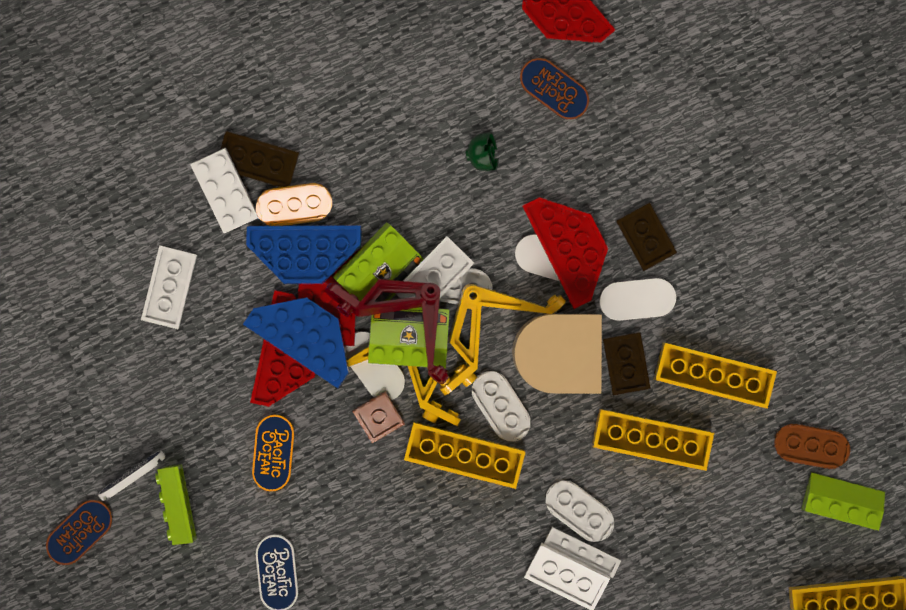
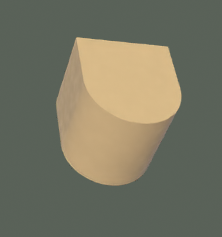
M544 314L526 322L518 331L512 348L513 362L520 376L533 388L546 393L601 394L602 315Z

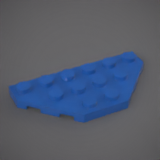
M247 226L246 245L284 284H323L361 247L362 226Z
M308 298L253 308L243 323L244 326L338 389L349 374L339 319Z

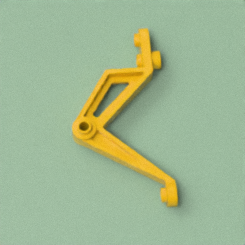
M475 284L466 285L462 289L448 341L467 364H461L456 368L455 374L452 377H449L444 384H440L441 392L447 395L461 383L468 387L477 379L474 372L478 369L482 306L553 314L565 304L566 300L561 295H553L547 301L548 305L544 307ZM474 292V295L469 297L470 293ZM467 309H471L469 349H466L459 340Z
M369 347L347 359L348 367L368 360ZM408 366L419 406L425 410L422 417L433 423H436L438 417L458 426L461 421L458 418V413L450 409L448 412L442 410V405L433 400L431 403L428 402L437 382L430 376L426 386L423 387L417 366Z

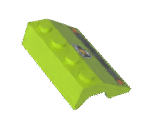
M386 222L333 278L345 290L357 296L359 301H361L379 279L403 281L424 259ZM383 292L375 302L389 301L396 293Z
M422 308L371 316L368 363L427 367ZM439 309L433 362V365H441L446 368L449 309Z

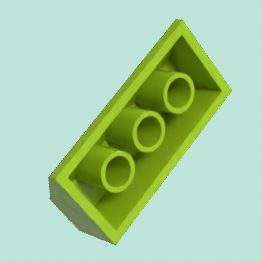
M182 464L157 469L158 473H155L157 485L160 484L162 492H159L160 502L165 505L163 517L164 521L168 522L169 525L167 530L168 540L172 541V545L193 543L197 536Z
M811 472L801 509L809 513L879 531L884 514L885 492Z

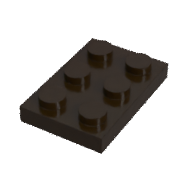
M650 203L616 221L643 271L677 253Z
M641 332L602 339L612 395L651 389Z

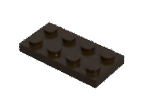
M225 131L220 150L227 149L240 176L278 187L291 185L299 152Z

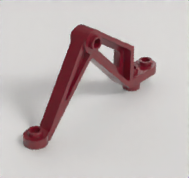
M379 279L365 297L359 301L358 297L354 294L345 292L340 284H328L325 292L339 303L337 309L346 317H349L351 313L358 317L422 308L428 375L440 384H444L449 378L447 375L448 371L441 365H433L440 301V288L435 283ZM383 292L412 293L416 295L410 298L375 302Z

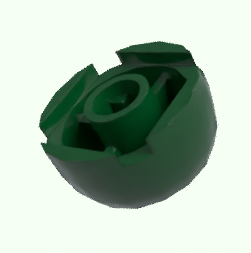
M490 132L479 134L472 138L469 143L468 149L465 152L466 159L477 170L492 171L498 168L499 158L495 159L497 144L494 135L490 134Z

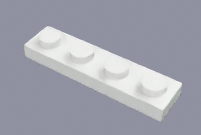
M554 527L551 528L544 542L545 545L612 578L621 562L620 559Z

